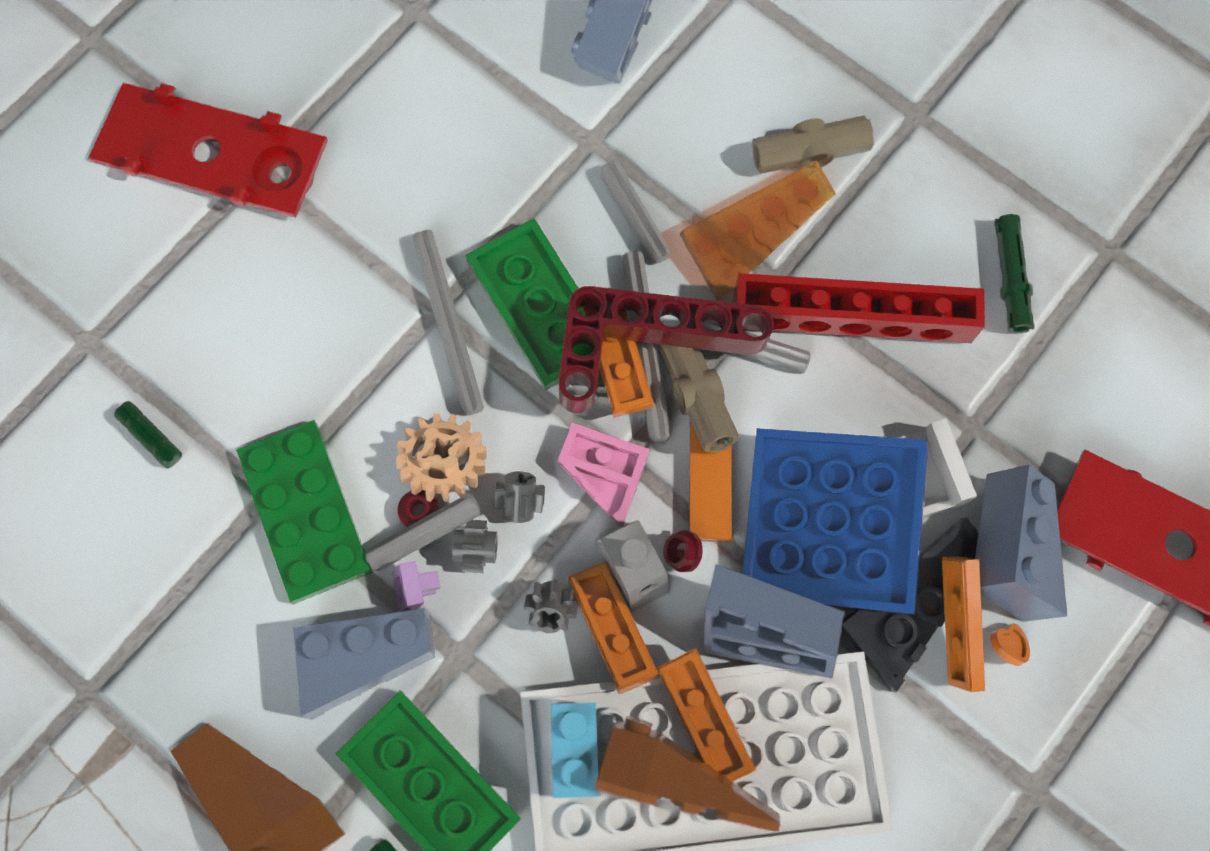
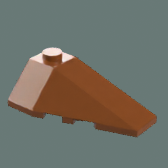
M626 717L625 722L617 720L595 785L596 790L655 806L657 799L662 797L671 799L670 802L680 807L681 811L696 815L698 812H706L707 807L716 809L715 815L725 821L779 832L781 822L778 812L662 733L651 730L652 723L635 717Z
M209 723L204 724L170 751L229 851H326L346 835L320 798L304 790L288 779L286 775L251 754L249 750Z

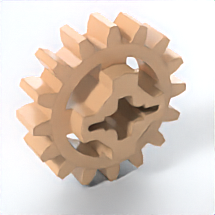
M434 414L433 423L427 424L423 418L418 419L419 429L417 431L408 427L405 429L407 441L397 442L398 454L400 455L395 456L397 469L401 470L400 478L402 483L411 482L412 494L416 495L423 489L426 491L427 501L431 502L435 494H441L445 503L449 502L451 492H456L460 497L464 496V486L466 484L473 488L478 486V476L476 474H485L486 467L483 460L487 459L486 446H482L481 433L475 432L471 434V422L466 421L461 426H458L456 415H451L447 422H442L440 415ZM423 444V449L417 452L419 447ZM469 456L466 466L460 471V465L466 463V457Z

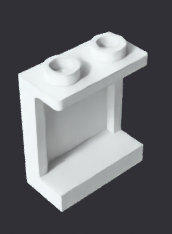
M947 418L930 423L925 430L898 437L923 439L929 442L923 518L966 505L977 496Z

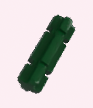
M126 401L114 411V417L126 427L134 438L162 466L167 469L171 468L182 458V452L132 402Z

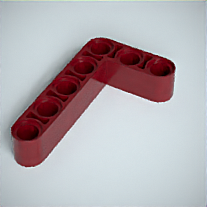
M596 286L580 287L574 291L569 301L559 374V401L567 411L572 413H583L594 405L597 394L603 338L755 355L762 352L767 346L774 328L773 317L766 309L753 305ZM584 305H590L595 307L598 312L593 316L586 317L577 310ZM631 310L637 313L639 318L628 322L621 319L619 314L622 311ZM665 315H672L679 319L680 324L669 327L664 325L660 318ZM705 320L716 321L720 325L721 330L717 332L708 331L701 323ZM754 325L761 330L762 335L759 337L749 336L745 333L743 327ZM578 344H587L594 351L587 356H579L572 349ZM573 383H582L588 387L589 391L583 396L576 397L569 394L566 389Z

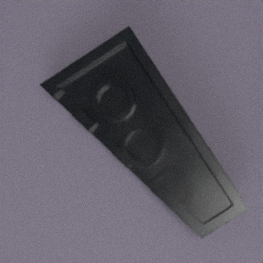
M968 518L958 520L920 553L915 614L856 608L842 621L841 630L859 652H864L865 660L891 692L897 693L905 681L903 679L913 663L919 661L927 649L925 646L937 628L942 627L945 623L943 557L960 556L975 559L979 532Z

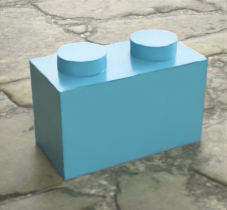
M596 702L550 704L552 798L599 797V791L595 789L598 778Z

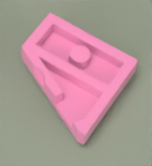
M572 423L559 455L558 464L616 524L623 526L650 449Z

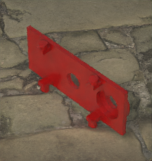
M122 83L88 157L91 162L120 169L133 177L142 175L229 199L238 206L247 204L290 217H297L305 195L313 184L315 171L328 142L326 136L281 125L279 123L282 116L278 113L267 111L259 119L173 96L176 88L172 85L161 83L159 87L150 90ZM206 140L219 142L220 152L216 158L207 162L195 159V149L200 143ZM280 166L289 167L291 169V176L287 181L275 183L271 180V174L274 169Z
M1083 450L1057 507L1060 541L1087 554L1086 564L1099 571H1102L1104 565L1107 564L1203 612V616H1205L1203 623L1210 626V510L1143 478L1142 474L1135 470H1126L1092 452ZM1180 531L1189 536L1193 544V552L1189 559L1179 560L1169 554L1165 542L1170 532Z

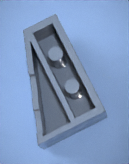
M590 0L586 10V18L589 20L584 32L579 31L572 46V54H575L573 59L577 66L583 70L621 83L638 46L637 38L642 25H648L652 13L648 11L652 0Z
M1029 464L987 474L975 559H979L981 595L1023 622L1068 616L1055 483Z
M716 564L705 608L704 653L833 678L844 612Z
M423 608L293 628L301 717L313 720L347 700L350 701L362 695L361 693L385 681L388 682L435 658L431 615Z

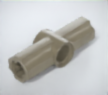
M865 115L830 123H824L822 119L818 118L808 119L795 125L791 131L753 138L752 141L753 160L756 170L758 169L760 174L800 165L804 170H815L828 165L834 158L871 151L874 145L873 128L870 119H867Z
M661 344L660 352L673 379V393L677 406L683 415L688 414L704 452H712L714 454L726 450L738 441L739 434L725 406L724 389L717 371L708 368L700 349Z

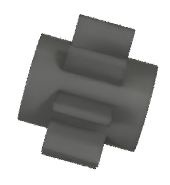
M523 471L510 472L505 475L504 482H496L493 508L503 509V517L507 521L514 523L529 522L534 518V512H543L545 485H536V477L531 473Z
M471 520L466 523L464 530L455 529L452 540V561H461L463 572L484 573L486 563H496L498 532L488 531L487 521Z
M555 579L542 584L536 582L533 595H526L523 610L530 612L528 624L535 625L537 629L547 634L561 629L566 631L569 619H576L578 603L572 601L574 589H567L564 584Z

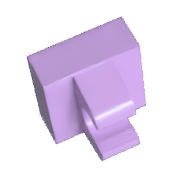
M416 561L398 564L392 572L399 612L419 609L424 604L423 597L436 594V590L441 589L438 572L418 574Z

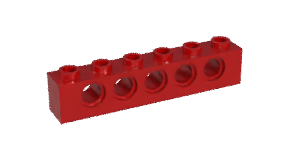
M738 273L733 291V303L759 306L770 312L774 320L773 331L972 343L985 328L983 288ZM754 325L743 327V329L760 330Z

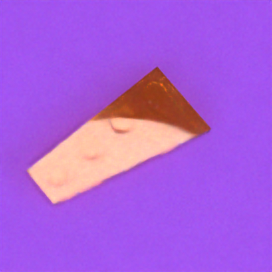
M816 160L683 229L679 235L716 301H720L735 287L738 273L750 274L826 205L836 193Z

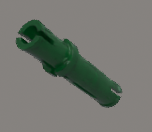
M1006 214L994 220L1003 287L1000 288V298L1005 301L1008 332L1019 334L1029 332L1035 328L1030 298L1033 295V286L1031 283H1028L1020 216Z

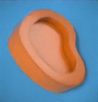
M1013 623L991 633V644L1003 660L1014 666H1020L1029 660V642L1025 633L1017 624Z

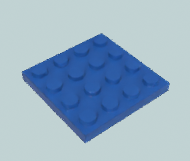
M757 428L742 574L824 605L915 614L928 440Z

